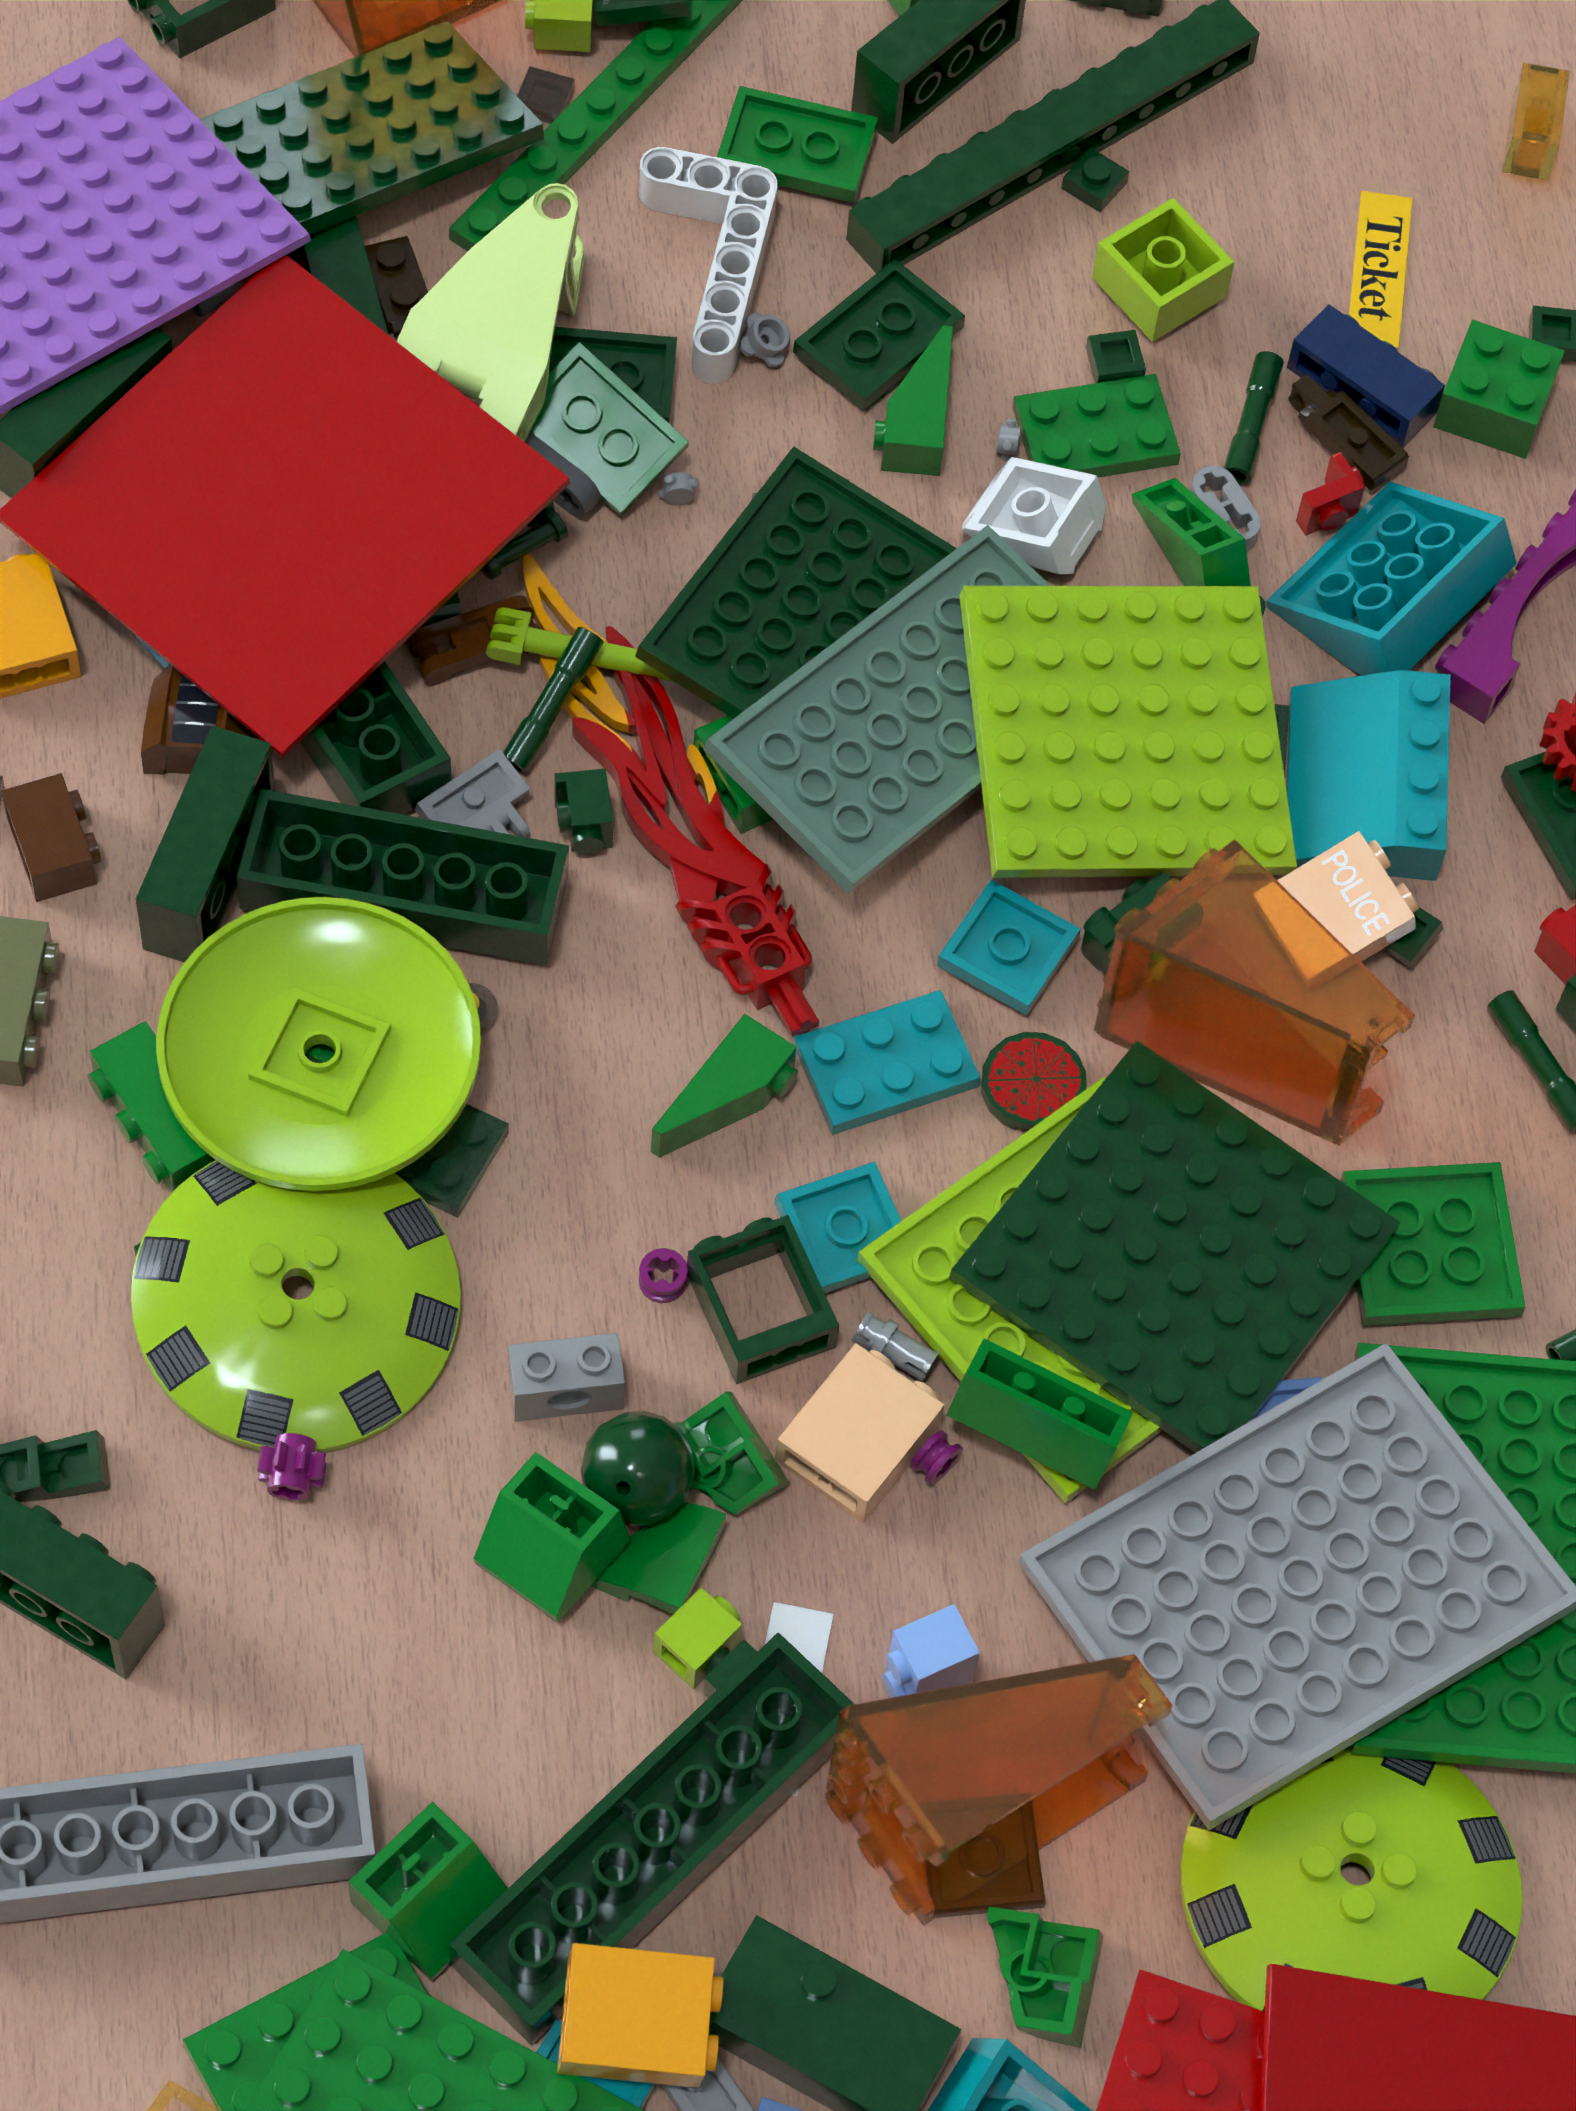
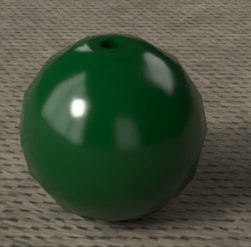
M647 1411L622 1413L598 1426L586 1443L580 1471L583 1485L619 1509L624 1524L642 1526L652 1525L673 1514L681 1507L690 1495L695 1472V1461L692 1446L679 1427L664 1416Z

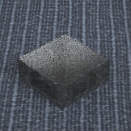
M529 66L517 96L541 122L551 124L568 107L574 93L575 79Z

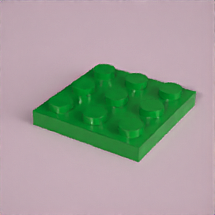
M1501 1162L1343 1171L1340 1179L1341 1182L1400 1222L1394 1235L1356 1283L1363 1326L1519 1317L1523 1315L1526 1306Z

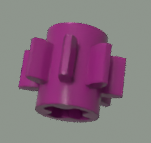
M296 1433L280 1434L275 1438L274 1448L261 1446L257 1468L259 1472L258 1480L268 1482L267 1492L276 1498L288 1501L305 1500L309 1496L310 1486L323 1488L327 1465L325 1462L326 1454L316 1452L317 1443L308 1436Z

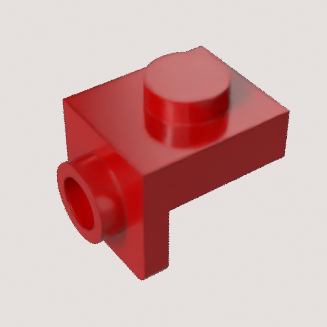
M1341 452L1330 457L1325 475L1326 484L1307 491L1302 495L1296 522L1305 536L1322 529L1324 531L1333 530L1342 525L1346 519L1354 517L1358 512L1365 488L1360 471L1354 465L1350 466Z

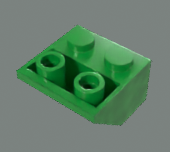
M535 1452L499 1492L473 1559L479 1567L559 1623L630 1542V1537L619 1509Z
M433 1801L348 1881L350 1902L382 1934L386 1933L403 1950L406 1957L431 1982L450 1964L449 1944L508 1889L475 1842Z

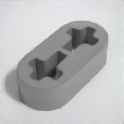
M1207 466L1197 471L1192 479L1190 491L1228 524L1231 519L1235 527H1246L1245 533L1241 535L1245 538L1246 550L1248 552L1255 546L1260 531L1261 520L1257 511L1228 470L1219 466ZM1205 486H1209L1212 491L1221 489L1220 500L1212 491L1204 493Z

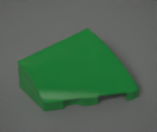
M724 1392L683 1422L673 1423L682 1430L692 1446L695 1472L691 1489H697L711 1497L714 1503L732 1514H740L790 1484L732 1392Z
M683 1503L673 1514L652 1525H645L630 1536V1542L594 1581L591 1587L625 1602H629L631 1596L674 1614L688 1601L699 1576H703L724 1533L726 1513L698 1504Z
M988 1906L987 1920L993 1930L1000 1956L998 1961L1002 1976L1008 1986L1011 1998L1009 2003L1018 2030L1038 2038L1081 2048L1103 1941L1102 1933L1099 1929L1043 1921L1041 1916L1036 1913Z

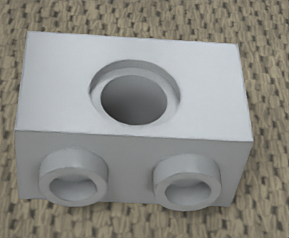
M618 1333L508 1345V1374L514 1421L624 1409L625 1380Z

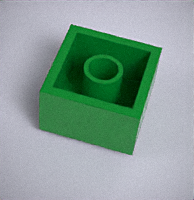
M1472 319L1443 392L1433 428L1526 459L1553 388L1565 350Z

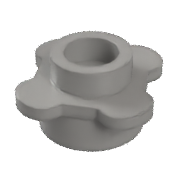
M759 313L750 314L745 319L747 327L745 337L739 342L741 352L746 356L753 355L765 360L766 364L770 367L779 366L784 361L782 350L789 342V330L784 322L775 316H762ZM761 337L767 341V344L761 340Z

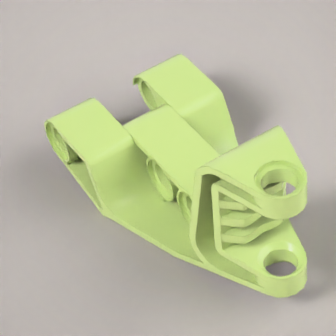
M558 183L548 184L541 188L474 245L411 308L397 339L400 345L466 397L480 402V408L524 442L545 401L557 312L559 310L571 316L575 315L585 263L583 242L576 234L580 216L577 196L571 188ZM560 199L567 202L571 207L568 214L559 219L546 216L543 208L551 200ZM574 249H575L576 255H575V257H574L573 260H572L573 251H574Z

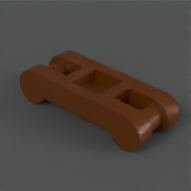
M524 595L514 596L417 629L406 640L412 656L418 657L421 661L419 671L425 684L428 686L439 685L448 680L452 674L494 661V659L486 655V649L489 641L492 640L490 638L492 626L499 624L494 622L496 610L502 607L530 612L532 617L534 611L528 598ZM531 618L529 627L542 629L541 625L534 623ZM449 643L452 650L439 654L437 648Z

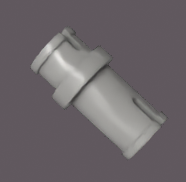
M868 1312L856 1331L857 1334L853 1336L852 1342L858 1343L868 1350L882 1353L893 1365L914 1376L918 1381L923 1382L932 1369L939 1353L899 1331L898 1323L891 1319L885 1323L875 1317L873 1313Z

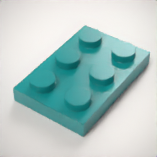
M941 990L794 1037V1045L797 1047L796 1054L832 1135L979 1087L981 1077Z

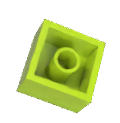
M1171 198L1098 242L1092 278L1143 333L1154 342L1226 298L1235 261L1174 198Z

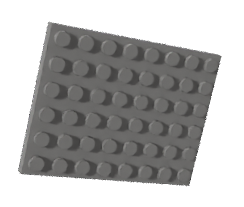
M1387 1343L1021 1553L1019 1558L1021 1568L1208 1830H1211L1576 1610V1586Z

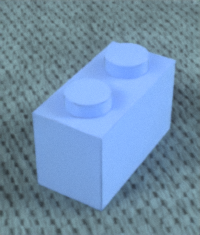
M955 1604L893 1631L889 1653L886 1654V1672L882 1674V1679L892 1702L895 1705L902 1703L910 1719L971 1692L980 1652Z

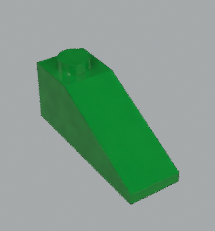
M942 326L888 400L885 421H875L873 450L882 451L881 471L940 476L944 448L953 326Z
M1172 478L1131 494L1134 506L1184 586H1251L1245 538L1180 481Z
M744 1013L652 1128L651 1153L660 1158L763 1110L776 1094L783 1097L789 1091L798 1075V1070L795 1069L797 1047Z

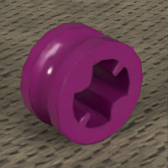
M667 1248L655 1249L647 1253L641 1260L639 1267V1286L644 1296L657 1303H670L678 1299L684 1293L687 1285L688 1269L686 1261L675 1250ZM658 1268L663 1273L672 1269V1283L669 1284L664 1279L655 1283L653 1281L654 1269Z
M939 1430L931 1436L918 1450L910 1463V1468L915 1472L922 1470L926 1473L925 1481L929 1485H934L942 1479L958 1461L963 1452V1448L958 1443L950 1445L947 1442L948 1434L943 1430Z

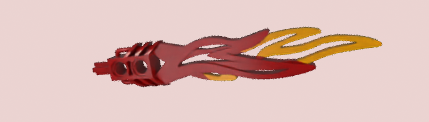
M530 554L523 557V581L526 596L534 611V619L536 623L541 625L543 630L561 633L544 610L541 598L571 635L574 634L577 627H583L596 634L606 643L634 648L624 636L611 626L606 627V640L592 630L568 607L535 559ZM538 654L542 672L548 682L554 673L558 658ZM591 665L583 677L591 691L582 682H579L574 687L572 693L612 728L635 734L641 759L622 737L599 721L570 694L563 708L572 718V736L594 759L606 768L607 772L614 779L619 791L623 815L635 836L656 858L670 868L678 898L675 907L682 920L688 924L687 928L693 939L699 944L700 951L705 960L723 972L735 993L748 995L757 1010L773 1004L792 1037L810 1032V1029L818 1026L820 1022L802 991L804 990L805 970L810 967L813 958L794 926L796 911L792 904L789 905L787 911L784 909V891L780 884L777 885L775 891L772 889V871L768 864H765L749 851L724 826L721 802L712 775L695 745L690 744L688 746L686 755L677 715L664 687L655 676L637 675L627 671L610 669L617 685L621 689L627 712L614 696L601 672L596 666ZM655 709L657 710V712H658V714H659V716H660V719H661V721H662V723H663V726H664V728H665V731H664V729H663V727H662V724H661V722H660V720H659V718H658V715H657ZM663 781L680 810L686 826L701 848L686 838L666 814V792ZM697 781H700L703 787L706 801L696 785ZM638 797L650 811L656 823H654L653 820L646 813ZM717 891L728 895L716 900ZM750 924L754 928L741 929L737 925ZM765 964H773L779 968L774 970H766L761 968L760 966Z

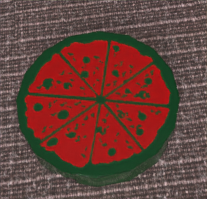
M1022 1032L1003 1039L990 1051L982 1068L981 1095L989 1112L1003 1125L1015 1130L1016 1126L1022 1129L1033 1128L1086 1090V1070L1079 1055L1065 1041L1046 1033Z

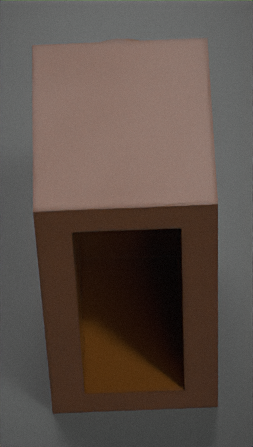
M62 773L1 790L6 818L36 902L96 885L93 864L102 862L98 844L93 832L83 833L79 821L86 820V814L80 794L77 789L68 791Z

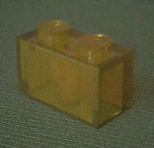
M1523 62L1512 100L1502 168L1503 173L1549 181L1560 146L1570 71Z

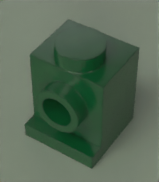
M606 768L554 773L555 808H557L559 832H569L571 851L579 854H592L601 849L613 848V815Z

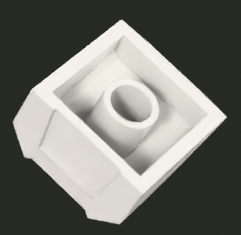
M1011 457L991 480L963 522L962 531L973 537L989 525L1030 566L1056 574H1074L1075 566L1098 531H1102L1106 501L1097 475Z

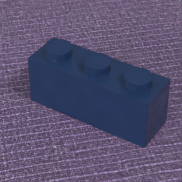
M1330 304L1293 339L1287 369L1300 378L1308 374L1325 392L1333 390L1339 393L1343 390L1402 448L1437 414L1445 385L1432 372L1420 368L1401 355L1392 344L1381 341L1361 327L1353 317L1341 313Z

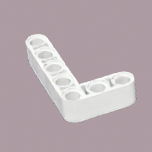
M668 147L652 148L644 153L640 160L639 197L641 202L647 208L655 211L722 224L693 332L692 371L694 375L702 382L719 384L731 378L735 371L740 352L739 342L744 337L746 329L745 319L750 314L775 219L777 179L769 169L757 165Z

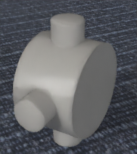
M1008 418L1006 424H1001L996 453L1001 454L1002 461H1008L1011 455L1016 456L1020 427L1016 426V420Z
M670 473L664 478V489L659 490L658 495L661 500L665 499L666 502L672 505H685L694 499V488L699 487L700 483L698 478H693L688 473Z

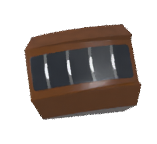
M169 664L154 678L151 687L141 746L143 773L164 775V773L191 774L211 726L251 737L252 732Z

